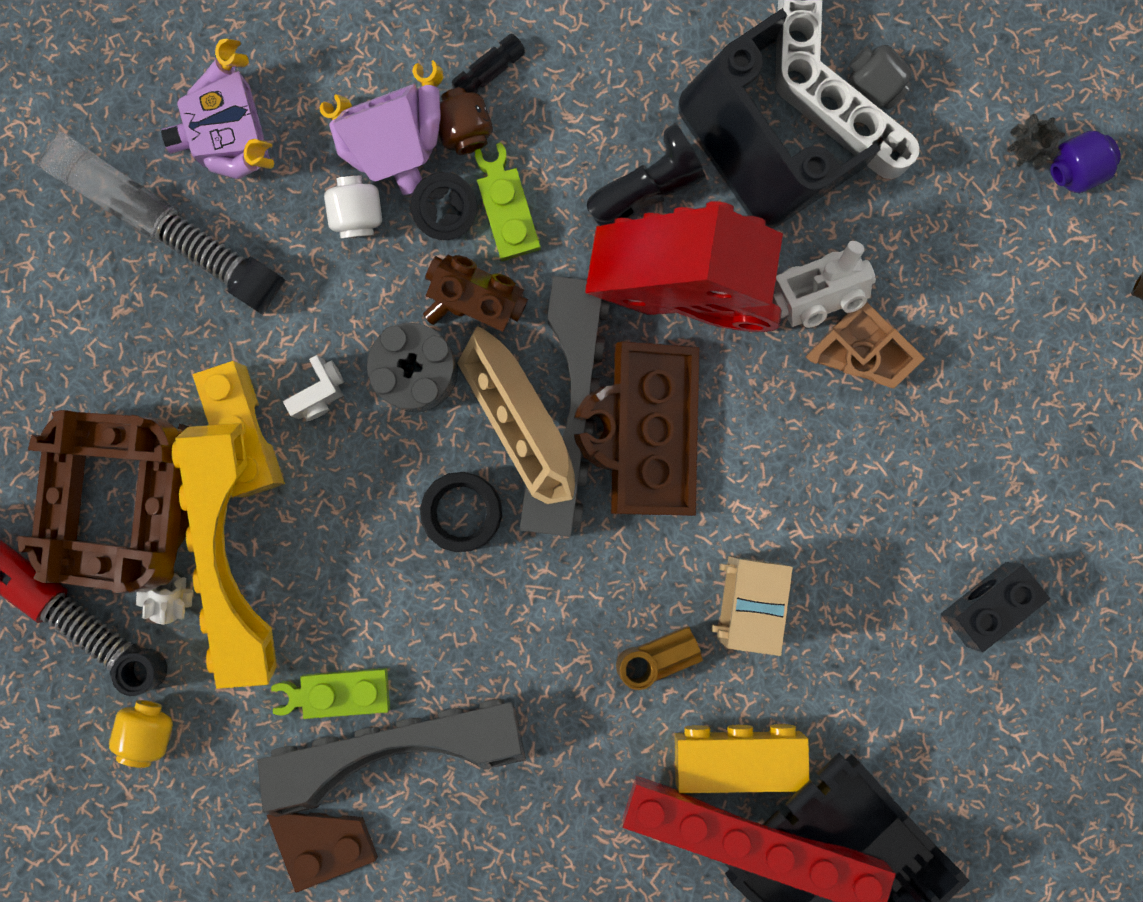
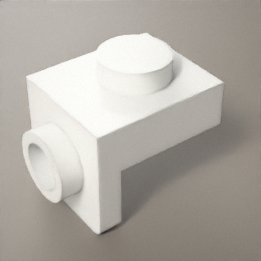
M318 355L309 360L320 381L283 401L291 417L297 419L305 417L306 421L314 420L329 411L327 404L344 396L338 386L344 383L338 368L332 360L326 363Z

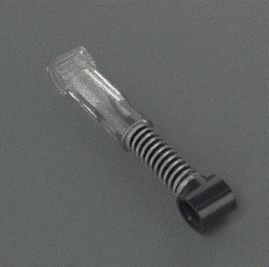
M58 130L35 164L117 217L121 222L153 243L159 244L163 242L166 246H170L171 250H176L177 254H182L184 258H188L190 262L200 266L202 270H207L208 274H213L214 278H219L220 282L227 285L228 293L262 315L286 281L250 256L246 259L243 256L239 257L237 252L231 253L230 248L225 249L224 244L219 245L218 240L213 241L212 236H207L206 232L200 231V228L194 229V224H188L187 220H182L178 208L135 182L60 130Z

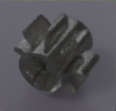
M1032 114L1025 120V125L1018 123L1011 129L1010 133L1016 140L1006 149L1009 152L1015 153L1019 159L1017 161L1018 167L1025 162H1033L1035 170H1039L1046 165L1047 159L1053 161L1062 154L1056 145L1059 140L1065 137V133L1059 132L1054 124L1055 118L1052 117L1048 121H1039L1038 116Z

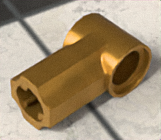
M686 626L641 646L625 649L617 658L616 670L626 686L634 690H643L653 685L657 680L702 662L703 658L690 627ZM636 657L644 658L647 662L645 674L637 679L629 678L626 675V665L628 662Z

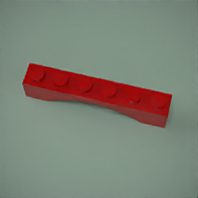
M639 776L635 777L623 815L622 828L835 902H887L896 875L884 860L843 846L803 838L753 822L714 807L685 793H679L677 789Z

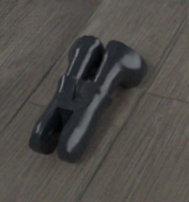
M676 123L664 131L663 140L666 152L659 161L648 168L645 165H641L631 173L601 187L589 197L587 209L599 226L615 223L617 218L630 219L645 207L664 202V196L693 186L706 178L696 153Z

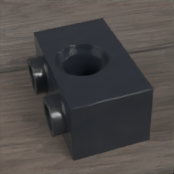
M1005 562L944 610L941 615L966 647L983 653L1051 598L1024 564Z

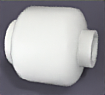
M362 176L336 178L337 186L329 188L324 194L329 228L332 231L340 232V238L374 235L373 228H377L382 223L378 188L372 184H363Z

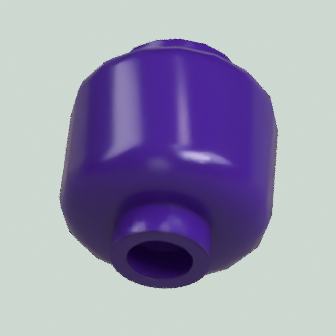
M1086 131L1056 147L1053 163L1050 167L1052 178L1057 185L1064 186L1070 192L1084 193L1114 177L1117 165L1121 160L1120 150L1115 140L1109 135H1104L1098 131Z

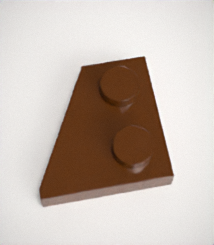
M309 812V814L291 813L278 817L267 814L296 893L375 862L378 858L363 817L345 815L332 817L327 814Z

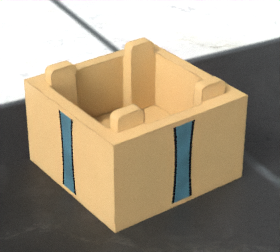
M728 556V563L720 564L719 570L726 571L719 625L712 624L711 627L712 632H717V640L727 649L781 656L793 567L775 562Z

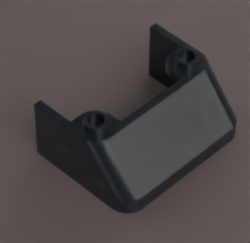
M783 8L729 43L682 91L678 103L680 117L748 216L764 219L766 221L765 226L770 228L778 227L863 170L881 150L877 143H874L841 166L828 150L818 146L807 147L791 157L746 92L744 87L753 82L762 69L763 58L760 51L774 43L779 36L787 17Z

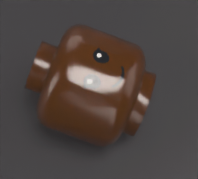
M461 87L443 93L441 95L442 101L440 102L441 118L438 134L444 148L456 151L457 155L471 154L477 149L484 148L488 144L487 139L493 132V126L482 96L473 92H465V89Z

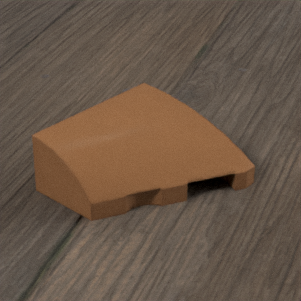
M868 302L859 310L846 313L805 356L812 363L822 364L843 371V373L856 377L859 376L893 389L925 360Z

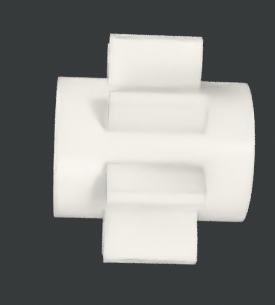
M174 573L173 579L169 584L160 585L151 591L137 592L136 605L143 607V619L149 618L151 621L161 625L169 624L177 619H184L185 607L192 606L193 590L186 589L185 577L180 578Z

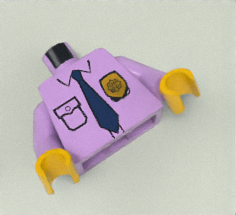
M221 39L215 48L216 59L187 91V95L181 97L177 102L182 123L162 129L161 134L170 154L190 149L193 158L203 167H207L210 172L234 179H241L260 167L266 169L274 167V160L270 159L267 150L272 148L273 145L264 139L249 84L239 71L235 72V67L243 68L249 63L247 55L235 53L241 42L232 39Z

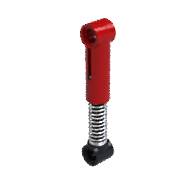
M0 539V596L36 623L49 622L50 627L55 626V631H61L62 636L67 635V640H73L74 645L79 644V649H85V653L91 654V658H97L98 663H103L104 667L110 670L113 685L120 693L126 696H137L157 688L164 682L168 666L160 652L154 649H143L137 644L126 642L125 638L118 639L119 633L113 635V629L106 630L107 624L101 626V620L94 621L95 615L88 616L89 611L82 612L83 606L76 607L77 602L70 603L71 597L65 598L67 589L61 584L42 583L34 579L36 571L30 561ZM137 661L146 668L147 677L144 682L138 680L134 674V665Z

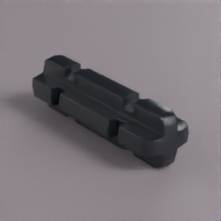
M514 34L506 36L499 42L500 47L498 49L496 47L491 48L468 67L470 69L468 73L463 71L451 82L453 89L461 87L465 89V92L477 93L478 86L482 88L508 68V62L515 63L524 55L525 48L521 41Z

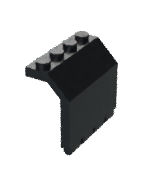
M838 752L817 772L823 780L818 786L809 780L785 802V805L791 810L786 816L777 810L762 824L789 834L827 844L843 846L884 860L896 874L887 902H948L970 881L913 822L853 754L845 759ZM726 864L729 870L725 875L732 885L750 902H835Z

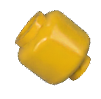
M137 700L135 706L125 707L117 712L109 739V749L117 755L116 761L130 767L146 768L151 766V762L158 761L165 755L173 722L171 717L161 712V704L148 700Z

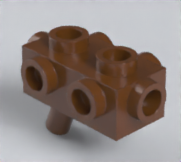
M448 254L444 259L435 256L425 276V279L431 282L426 297L435 300V302L424 311L423 315L433 325L450 311L457 316L467 315L504 332L511 319L516 322L520 320L528 302V299L522 296L524 289L515 286L516 283L511 278L499 273L490 274L477 268L474 261L464 256H451Z

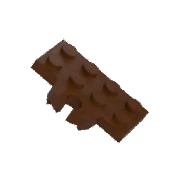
M626 341L615 343L614 385L596 389L587 395L577 408L574 418L584 420L596 415L603 422V433L598 439L591 436L588 432L574 434V438L581 453L588 461L596 467L612 471L611 514L696 516L700 347Z

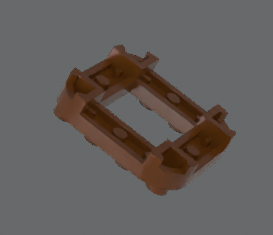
M67 410L52 412L53 419L45 426L41 435L32 434L28 450L41 452L32 536H18L19 552L28 553L30 563L36 571L34 579L42 583H63L112 590V593L147 592L156 589L160 585L169 584L174 576L173 567L178 549L182 511L179 502V489L183 484L180 468H176L173 463L172 445L176 441L175 438L183 430L176 429L171 423L162 419L137 415L85 413ZM86 456L140 460L130 547L77 540Z

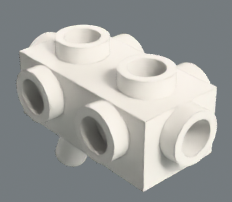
M850 241L845 250L841 252H831L822 259L801 267H791L782 274L777 275L772 303L781 308V318L787 317L792 327L803 323L805 327L811 328L821 324L827 318V314L843 309L844 312L851 313L862 308L866 304L867 299L871 298L872 284L876 282L872 265L868 260L862 261L861 259L864 246L857 241Z

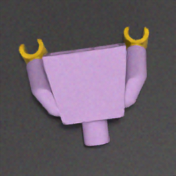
M434 60L431 63L433 71L427 78L423 77L424 70L422 65L416 63L413 66V75L422 84L418 90L414 83L353 107L349 99L335 94L334 99L337 102L335 111L333 105L325 101L319 107L324 117L332 119L329 126L338 156L360 172L366 173L372 181H379L394 176L403 195L411 194L422 180L417 167L427 162L433 151L432 149L437 145L441 118L440 94L437 86L443 80V70Z

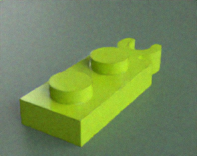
M500 142L496 144L499 154L496 161H485L481 149L475 150V159L480 170L488 175L487 177L477 179V183L502 262L539 251L541 247L517 168L504 170L507 164V153L504 145Z
M387 668L303 674L300 676L301 687H297L288 681H281L271 686V692L284 691L289 697L287 705L273 708V714L279 716L287 715L297 707H302L303 719L387 713L390 711Z

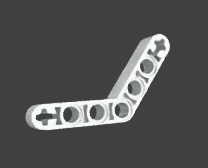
M778 0V11L783 8L787 14L777 38L775 85L779 95L854 156L876 143L882 137L884 141L879 146L881 150L867 166L883 178L893 179L901 176L916 161L919 155L918 141L910 132L820 61L822 0ZM800 31L806 36L807 41L798 42L791 37L789 32ZM788 72H800L805 77L806 82L801 84L793 82L789 78ZM830 97L837 102L838 109H827L822 104L821 98ZM854 123L865 124L870 130V136L858 134L855 131ZM893 150L900 153L896 161L890 157Z

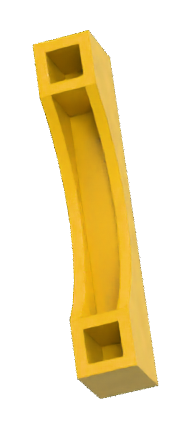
M241 423L187 427L175 438L176 441L172 445V459L174 466L180 468L183 484L179 489L180 506L183 511L188 513L189 527L186 531V544L190 553L194 552L196 568L193 572V586L197 594L201 593L203 608L200 611V628L203 634H207L209 642L206 654L207 670L209 673H214L216 689L268 685L277 667L272 628L256 614L241 594L231 574L225 551L224 525L227 506L236 482L247 467Z

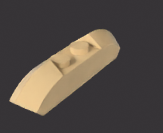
M477 326L457 362L458 366L532 497L546 504L572 500L575 490V474L570 455L559 430L513 354L497 338Z

